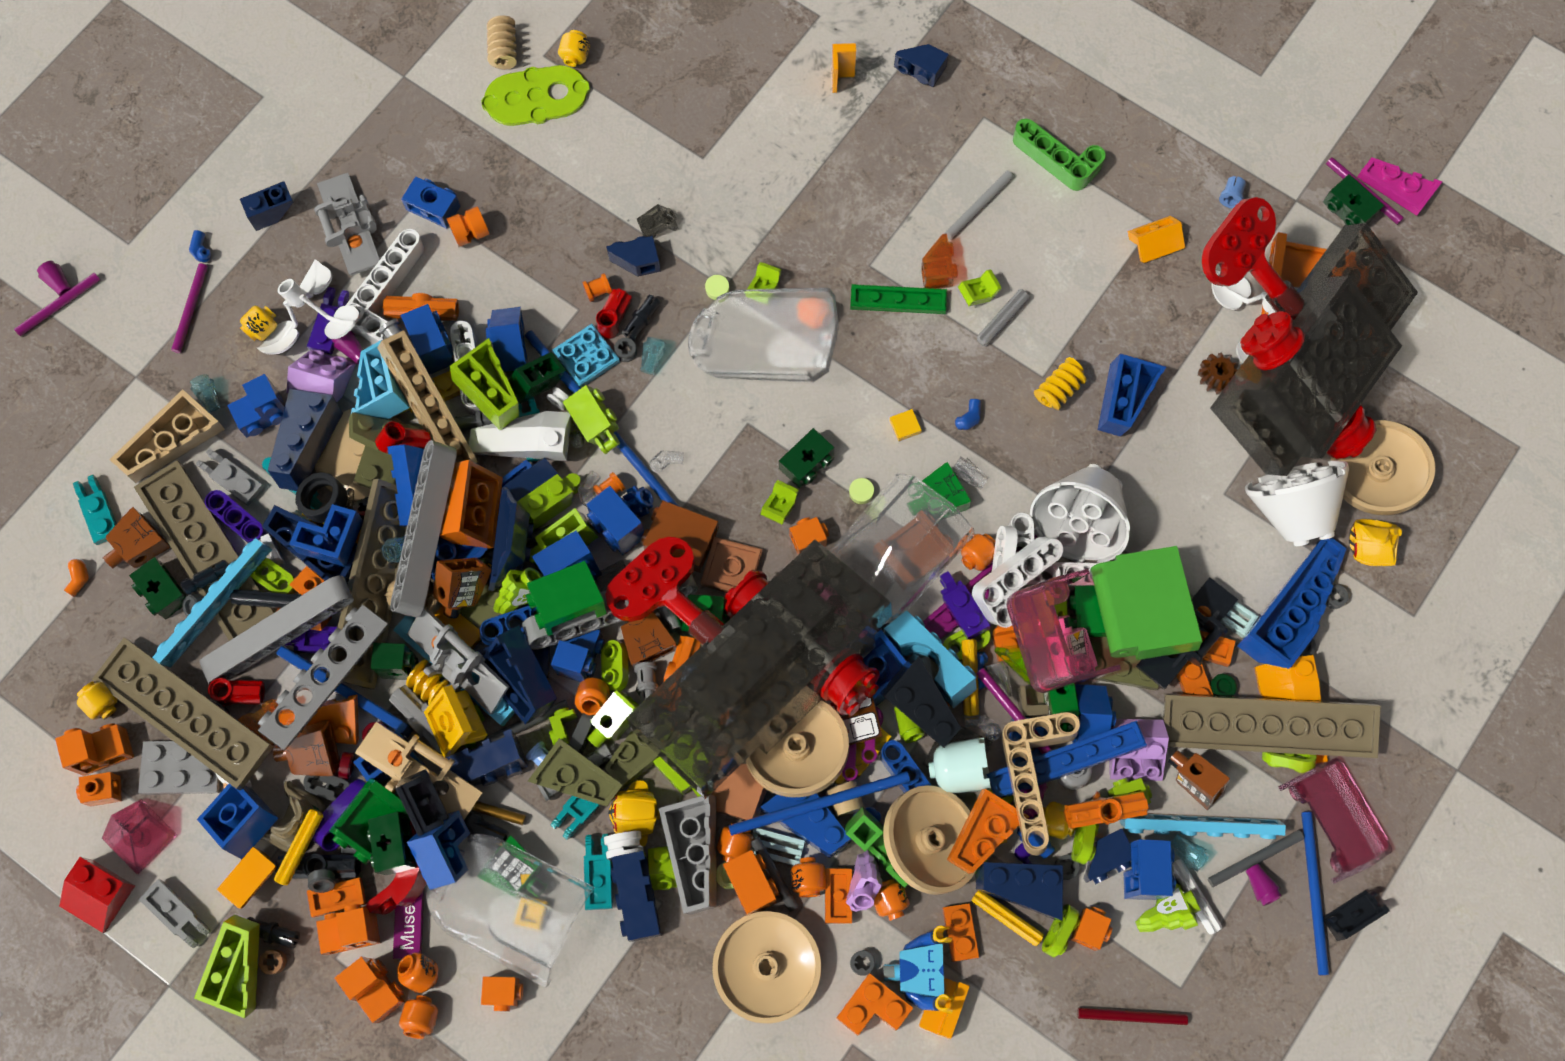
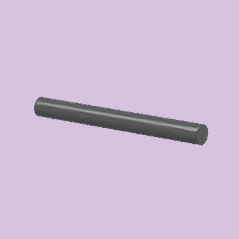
M563 700L551 706L547 713L525 725L520 720L486 736L484 740L490 738L493 742L505 737L503 732L508 729L517 734L554 716L555 711L569 708L566 700ZM484 740L477 741V747L482 746V741Z
M1300 830L1289 834L1208 878L1209 884L1215 887L1250 867L1302 841L1304 835Z

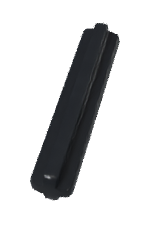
M233 590L230 594L231 603L234 605L280 609L302 596L246 590Z

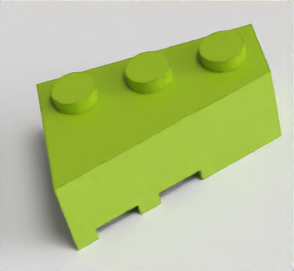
M489 338L450 365L452 381L499 430L519 417L518 401L507 377H505Z

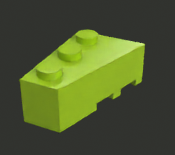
M235 914L223 922L194 999L242 1018H246L256 1010L260 924Z

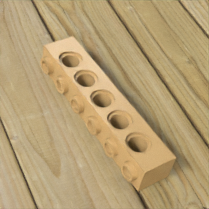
M403 330L382 340L377 349L421 427L430 433V440L456 448L455 463L465 460L477 463L475 455L405 331Z

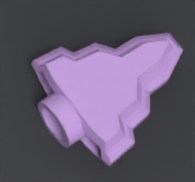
M869 850L857 855L854 874L847 895L846 903L855 912L871 908L874 905L875 896L882 886L879 863L875 859L874 854Z

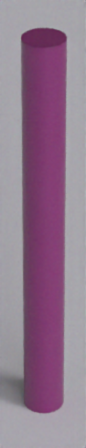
M1333 157L1327 161L1326 165L1342 179L1350 174L1384 205L1381 212L1398 225L1403 220V216Z
M203 263L198 264L171 351L175 353H181L208 269V266Z
M92 273L14 328V330L21 337L100 281V278L95 273Z
M985 668L976 673L1014 721L1026 719ZM1034 729V733L1037 736L1041 737L1040 734ZM1050 746L1038 747V750L1044 754L1049 752L1051 748Z

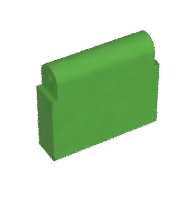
M1177 546L1116 555L1115 561L1103 562L1091 567V575L1111 657L1121 658L1135 655L1136 660L1199 650L1202 638Z

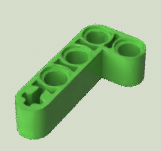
M1021 119L1016 124L1013 135L1014 145L1068 188L1074 191L1082 190L1100 172L1106 156L1105 150L1098 145L1089 146L1080 156H1077L1034 121Z

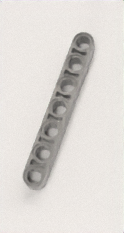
M430 440L424 448L390 603L391 611L416 618L421 615L425 605L457 454L456 448Z
M692 574L679 588L680 592L686 597L690 594H696L698 591ZM606 591L600 594L604 600L606 615L597 618L594 611L552 627L553 635L547 636L544 628L539 629L534 616L524 620L522 627L530 648L538 650L557 644L559 640L566 641L623 620L615 617L609 610L605 597ZM621 600L616 604V608L624 609L628 606L629 602Z
M334 576L200 659L199 663L208 685L217 678L231 679L281 646H284L350 605L354 599L344 577Z

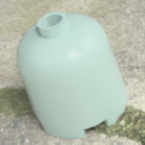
M984 737L950 742L945 748L941 745L936 748L933 762L928 764L930 778H936L938 787L951 793L977 792L983 789L991 790L990 780L986 775L989 773Z

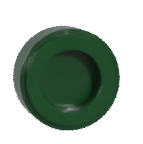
M1218 674L1210 681V687L1214 696L1232 697L1236 693V681L1228 674Z

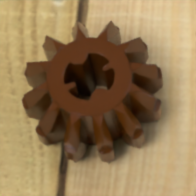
M1222 352L1218 353L1217 357L1210 354L1207 360L1205 359L1201 362V369H1199L1197 376L1202 377L1200 385H1208L1206 388L1207 392L1215 389V393L1218 395L1222 390L1228 393L1232 389L1231 387H1236L1241 371L1237 370L1239 362H1231L1232 355L1224 358Z

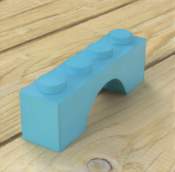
M906 610L884 628V634L903 657L920 654L931 658L938 665L939 671L934 679L935 684L944 700L952 708H955L977 690V676L969 666L964 667L959 662L956 653L952 649L947 650L942 645L938 635L934 632L930 633L917 615L913 617Z

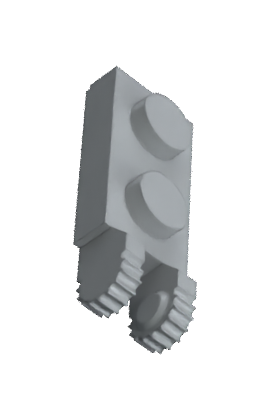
M210 448L206 453L211 459L216 460L220 464L212 470L204 461L198 460L196 463L213 481L247 506L265 488L227 458H222Z
M158 879L139 899L174 935L179 936L192 948H195L199 943L194 936L184 930L190 923L204 935L211 931L197 917L198 915L161 879Z

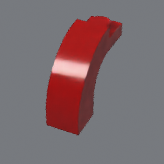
M411 822L412 837H413V836L416 834V830H415V828H414V826H413V824H412V822ZM417 862V868L396 873L393 881L365 904L370 913L386 915L392 912L397 905L409 907L417 900L427 884L422 877Z

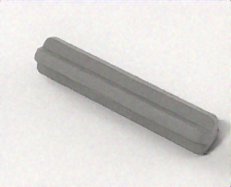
M1019 289L979 333L977 341L982 346H987L1028 301L1029 294L1023 289Z

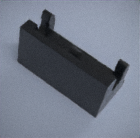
M427 769L398 781L395 789L418 837L444 824L443 821L449 818Z
M1364 890L1323 916L1324 923L1337 941L1348 939L1390 912L1385 904L1380 905L1375 897L1378 894L1375 891L1367 892V890Z

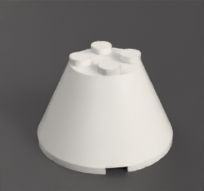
M1332 460L1328 461L1329 466L1317 467V463L1314 462L1282 469L1259 477V483L1254 486L1252 482L1248 483L1245 486V491L1286 541L1293 542L1294 546L1306 545L1310 543V539L1318 537L1321 540L1329 539L1335 536L1334 530L1337 527L1349 473L1347 462Z
M1090 464L1087 468H1083L1045 487L1037 494L1030 509V516L1033 518L1036 526L1034 529L1038 537L1059 540L1063 545L1062 556L1067 559L1084 563L1085 560H1098L1097 563L1113 560L1116 555H1120L1124 551L1130 538V525L1123 498V484L1121 480L1108 471L1101 469L1100 466Z

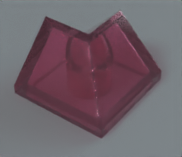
M140 799L111 815L102 839L139 875L177 834Z

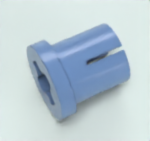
M1236 176L1228 178L1226 187L1219 197V201L1223 206L1234 208L1235 205L1244 199L1245 180L1241 177H1237L1236 180Z

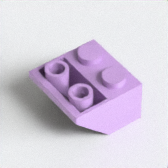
M310 350L288 366L286 393H289V389L333 395L336 402H338L345 393L355 368V362L348 361L341 356L324 354L321 350Z
M1116 719L1115 727H1111V729L1137 721L1147 747L1109 760L1110 779L1121 780L1128 778V780H1136L1142 778V780L1163 781L1169 741L1164 720Z

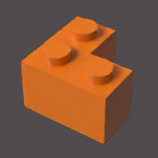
M115 723L106 724L100 727V731L92 734L80 728H73L65 731L63 736L55 738L62 767L82 776L134 758L127 729Z
M750 850L723 864L747 916L777 904L775 897L779 895V892L772 878L766 879L762 871L766 869V865L760 854L755 856L753 851Z
M360 904L344 907V912L324 915L325 920L316 921L320 953L323 955H332L381 944L377 915L370 913L367 906L361 907Z
M361 956L334 978L349 1000L358 1002L372 1023H380L405 1003L401 997L404 994L403 990L395 981L390 982L385 975L388 973V970L379 959L375 961L373 958Z
M869 973L836 1019L857 1036L874 1014L893 1030L897 1031L913 1007Z

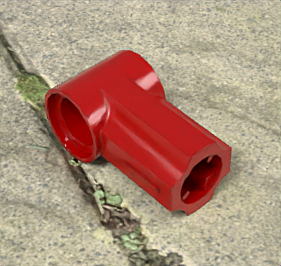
M613 289L605 306L596 315L597 330L605 339L614 338L618 334L619 325L632 301V296L622 289ZM605 322H611V323H612V324L609 325V326L603 325V323H605Z
M390 421L376 437L375 444L384 453H388L387 447L403 444L424 449L430 441V433L422 429L404 428L400 423Z
M217 678L210 683L208 694L223 706L231 704H262L265 699V683L263 681H231ZM228 687V693L223 697H218L220 689Z

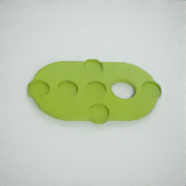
M567 66L529 67L525 71L505 74L493 80L487 87L481 104L483 110L487 111L490 117L500 124L517 126L535 123L538 125L544 124L547 120L567 117L577 112L583 106L587 94L590 92L588 81L584 80L578 71ZM553 85H565L568 88L567 95L562 99L551 98L548 93Z

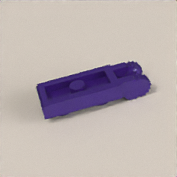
M328 287L320 308L333 317L338 308L348 303L350 293L342 290L338 298V307L332 306L335 298V289ZM320 313L317 315L307 347L309 350H321L332 355L335 348L332 339L325 335V327L330 321Z

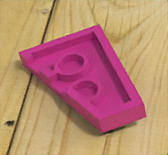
M1371 157L1357 176V178L1416 216L1443 182L1437 179L1433 181L1424 179L1422 174L1417 172L1409 174L1400 171L1399 166Z

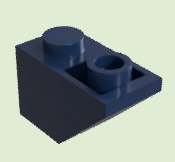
M930 44L899 50L895 54L894 68L902 74H908L916 78L922 84L934 87L947 67L949 54Z
M285 181L240 198L245 214L255 231L278 223L294 203Z
M640 236L632 241H618L606 246L609 261L637 277L661 272L653 236Z
M1122 828L1094 842L1096 852L1094 858L1088 861L1083 879L1085 883L1093 880L1096 885L1109 878L1108 872L1117 869L1118 873L1131 867V844Z

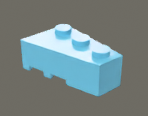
M380 340L361 351L357 377L360 379L359 386L354 391V396L357 399L355 408H352L351 413L354 412L388 420L410 407L377 349L382 341Z

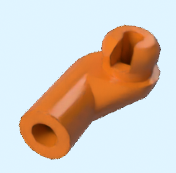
M73 559L68 563L72 580L65 587L64 591L73 597L77 595L89 579L86 564L80 559Z

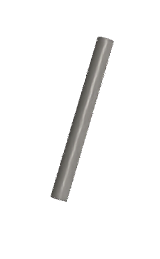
M1007 170L945 232V236L951 240L1013 178V174Z

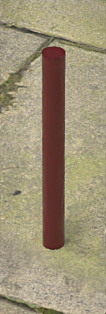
M1095 1008L1077 1009L1078 1019L1188 1025L1187 1014Z

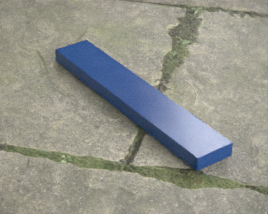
M281 646L276 653L299 670L305 669L307 671L312 666L311 663L284 646ZM321 669L315 672L314 679L318 682L323 683L328 680V678H325L326 673ZM343 683L334 691L345 699L349 696L357 695L359 708L394 730H398L405 737L408 738L413 731L408 724Z
M1137 721L1033 757L1038 786L1146 748L1147 744ZM1024 760L1014 765L1023 767L1027 764V761ZM1008 767L986 774L990 780L993 794L1001 799L1013 795ZM1028 783L1018 785L1020 792L1032 788Z

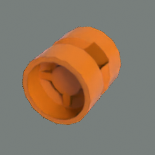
M478 206L466 210L464 216L456 214L446 218L459 247L471 243L472 238L478 240L490 235Z

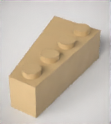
M182 389L109 460L133 482L137 483L225 429L218 420Z

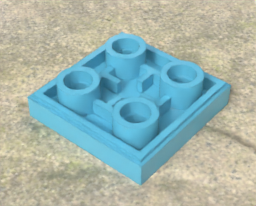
M590 324L552 349L554 355L580 388L620 363L617 355L593 324Z

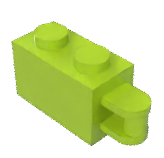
M585 385L564 400L563 404L586 441L598 445L601 451L607 454L620 445L619 440L614 434L619 429L615 422L617 417L610 408H606L603 403L605 398L600 390ZM609 437V440L604 443L603 440Z
M556 474L519 500L530 514L529 523L534 524L533 532L572 505L573 495L580 489V477L577 474H568L563 479Z
M574 508L535 537L538 545L531 549L529 561L538 568L532 556L577 530L586 546L597 539L598 536L588 520Z

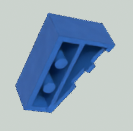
M1119 354L1110 363L1097 430L1120 437L1128 431L1166 367Z
M403 444L387 448L388 454L392 455L394 470H391L392 478L396 480L398 494H395L399 523L400 526L407 527L424 449Z
M817 793L806 797H785L777 794L760 808L761 812L768 814L820 797ZM828 807L778 822L828 858H831L851 841V838L845 834L844 828Z

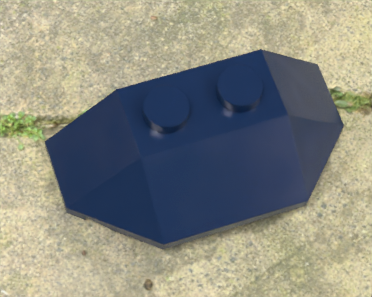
M502 487L489 583L490 591H494L502 585V581L510 570L522 571L524 562H529L531 547H526L527 538L532 539L534 524L529 523L530 514L507 487Z

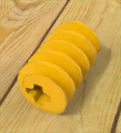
M1066 358L1065 362L1061 363L1058 369L1053 371L1052 376H1048L1045 382L1040 384L1039 389L1034 390L1036 399L1046 407L1059 410L1061 408L1059 402L1066 403V396L1072 397L1074 395L1072 389L1079 390V383H1086L1087 379L1082 366L1074 358Z
M422 660L410 672L406 680V686L410 689L413 688V692L416 695H421V699L424 702H428L429 706L442 687L449 684V681L445 679L440 682L442 674L428 677L423 672L428 661Z

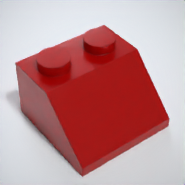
M79 857L64 880L59 907L100 932L105 933L135 885L94 860Z

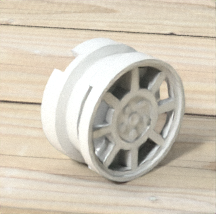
M629 831L604 837V844L608 846V851L606 852L607 860H612L611 857L644 851L643 846L639 842L642 839L641 831Z

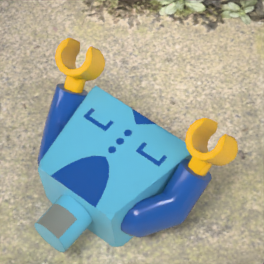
M937 926L934 931L919 935L904 946L903 951L899 952L900 964H884V981H900L901 994H904L907 1001L921 1010H940L951 1014L953 1010L946 1008L945 1005L948 1000L954 1001V998L944 994L943 944H939V942L950 943L952 938L943 937V932L946 929H950L949 926Z

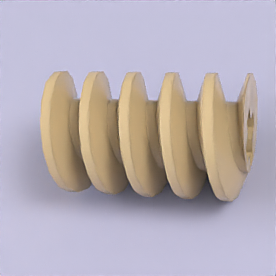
M505 15L493 17L487 23V61L491 66L503 70L513 68L517 61L515 59L516 22L510 16Z

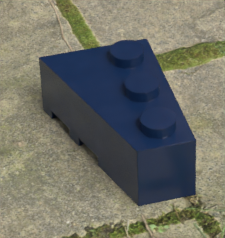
M519 625L496 636L483 656L486 660L485 664L510 686L503 698L526 725L547 713L557 697Z
M511 729L504 731L505 737L492 742L488 738L482 741V746L471 750L466 748L446 757L448 760L450 758L455 760L450 770L473 786L480 784L488 786L498 781L497 778L501 776L513 777L523 772L522 769L528 767L519 738Z

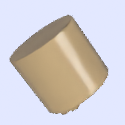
M854 780L836 785L827 790V795L857 787V783ZM858 797L832 805L831 807L834 817L841 818L858 812L864 807L862 798Z

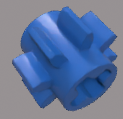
M635 485L627 489V494L623 496L624 503L635 515L638 514L640 518L649 514L648 509L653 507V496L643 486L638 489Z

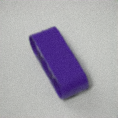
M214 490L205 497V506L247 543L255 539H251V536L257 530H260L259 535L256 537L258 540L261 539V536L268 534L259 521L224 492ZM224 501L220 508H216L217 503ZM242 515L238 523H233L237 516Z
M358 779L352 782L322 813L323 818L312 840L324 850L333 851L340 846L332 840L335 835L329 830L363 788L366 781Z

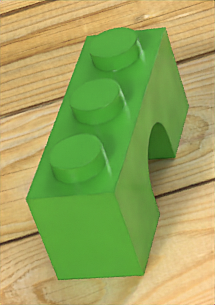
M862 807L845 824V834L865 852L869 850L884 865L885 870L905 888L908 884L897 874L887 856L883 838L884 826Z

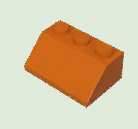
M471 460L456 462L439 537L453 544L494 548L503 477Z

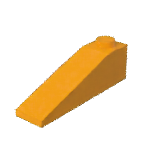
M1313 655L1298 657L1290 669L1268 664L1254 668L1259 693L1263 699L1321 701L1319 678ZM1316 755V764L1328 762L1327 755Z

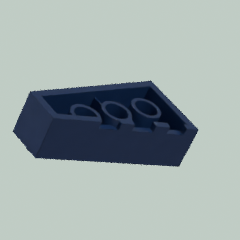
M289 389L268 467L269 474L279 488L297 491L303 480L311 475L343 415L333 395Z
M274 505L262 527L324 581L334 576H343L348 585L357 543L354 544L346 567L298 554L289 545L298 521L315 526L318 525Z

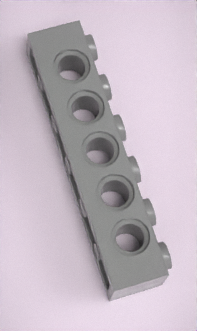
M363 604L359 609L354 607L345 618L348 622L342 630L336 628L330 635L328 640L331 643L325 650L320 648L311 658L312 666L307 671L302 669L293 680L296 683L290 692L285 690L276 700L278 707L273 713L267 711L258 722L261 726L258 731L282 750L286 751L387 628L388 624ZM354 628L361 629L364 633L363 638L359 641L351 640L348 636L350 630ZM335 649H343L346 651L347 657L341 662H336L332 659L331 654ZM317 670H327L330 674L329 679L323 683L317 682L314 679V674ZM302 690H308L313 696L309 703L302 704L297 701V694ZM284 711H291L295 714V719L293 723L283 725L279 721L280 714Z

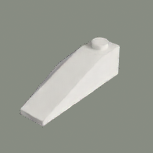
M545 411L516 418L501 430L494 424L473 428L470 432L469 447L473 454L533 459L546 458L547 460L567 461L572 417L569 412Z

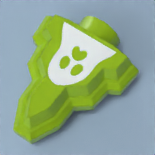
M527 568L524 571L510 570L502 581L499 596L494 603V612L505 614L514 611L519 605L528 604L525 596L529 593L527 583L541 578L539 572L533 568Z
M1176 883L1173 896L1157 900L1155 906L1145 911L1135 923L1139 932H1154L1161 928L1174 930L1180 927L1187 930L1198 926L1195 913L1201 911V908L1192 890L1184 892L1181 885Z

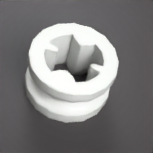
M554 387L552 389L553 394H548L546 397L558 409L564 410L566 407L563 401L569 396L559 388Z

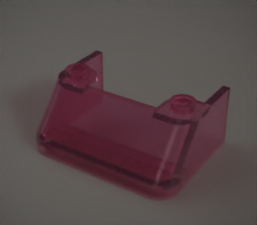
M1089 569L1045 580L1018 590L1007 599V610L1029 680L1037 692L1047 693L1105 677L1121 670L1119 664L1096 671L1094 663L1088 655L1078 653L1070 656L1054 605L1061 604L1067 600L1069 596L1068 584L1075 583L1090 574Z
M1334 758L1278 786L1280 791L1289 788L1290 795L1295 801L1309 804L1332 844L1334 851L1331 852L1330 864L1334 871L1339 873L1331 879L1333 884L1372 867L1392 852L1387 836L1340 759Z

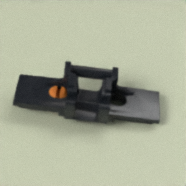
M1210 577L1191 599L1199 630L1204 628L1209 632V635L1201 643L1199 650L1178 653L1176 658H1170L1165 655L1141 659L1136 665L1141 672L1164 690L1188 661L1196 666H1200L1203 663V657L1221 636H1225L1228 632L1227 628L1220 621L1238 599Z

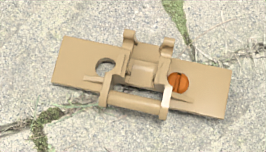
M376 722L355 753L392 777L385 788L392 792L396 790L398 781L427 769L433 784L436 781L444 780L449 785L448 792L444 795H439L447 813L459 810L463 820H465L483 792L450 770L455 760L452 758L448 760L419 740L420 737L414 735L407 742L382 724ZM412 750H415L441 767L442 771L440 774L437 775L410 757Z

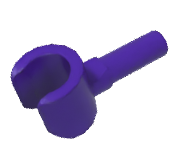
M1021 843L1015 849L1014 855L1023 864H1032L1028 859L1031 854L1025 850L1023 843Z

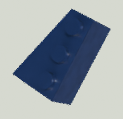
M644 851L611 857L613 863L611 868L612 880L614 884H617L618 894H615L618 910H622L624 919L620 921L622 937L627 936L629 942L662 936L654 890L649 875L648 856Z
M984 862L976 870V890L1019 905L1048 918L1063 921V865Z

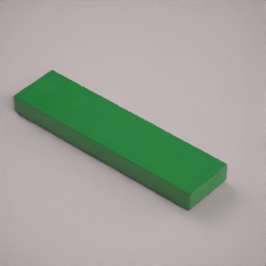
M851 284L850 310L946 314L947 289Z

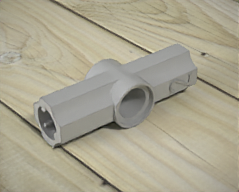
M406 685L398 688L392 693L389 701L407 718L408 724L421 737L424 736L442 754L424 714L428 705L423 703Z

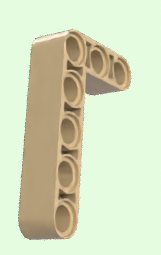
M1070 712L1012 721L1005 725L1003 729L1002 743L1025 850L1031 855L1043 854L1049 842L1031 749L1073 741L1078 735L1080 721L1075 714ZM1062 723H1070L1073 725L1074 730L1064 732L1060 725ZM1037 727H1043L1047 730L1048 734L1044 737H1039L1033 730ZM1014 731L1018 732L1022 738L1018 741H1011L1007 735ZM1016 757H1022L1027 761V764L1023 767H1017L1012 761ZM1028 783L1032 786L1033 790L1029 793H1022L1019 791L1018 785ZM1026 809H1034L1038 817L1034 820H1029L1024 817L1023 812ZM1033 835H1038L1043 839L1044 843L1039 847H1035L1029 843L1028 839Z

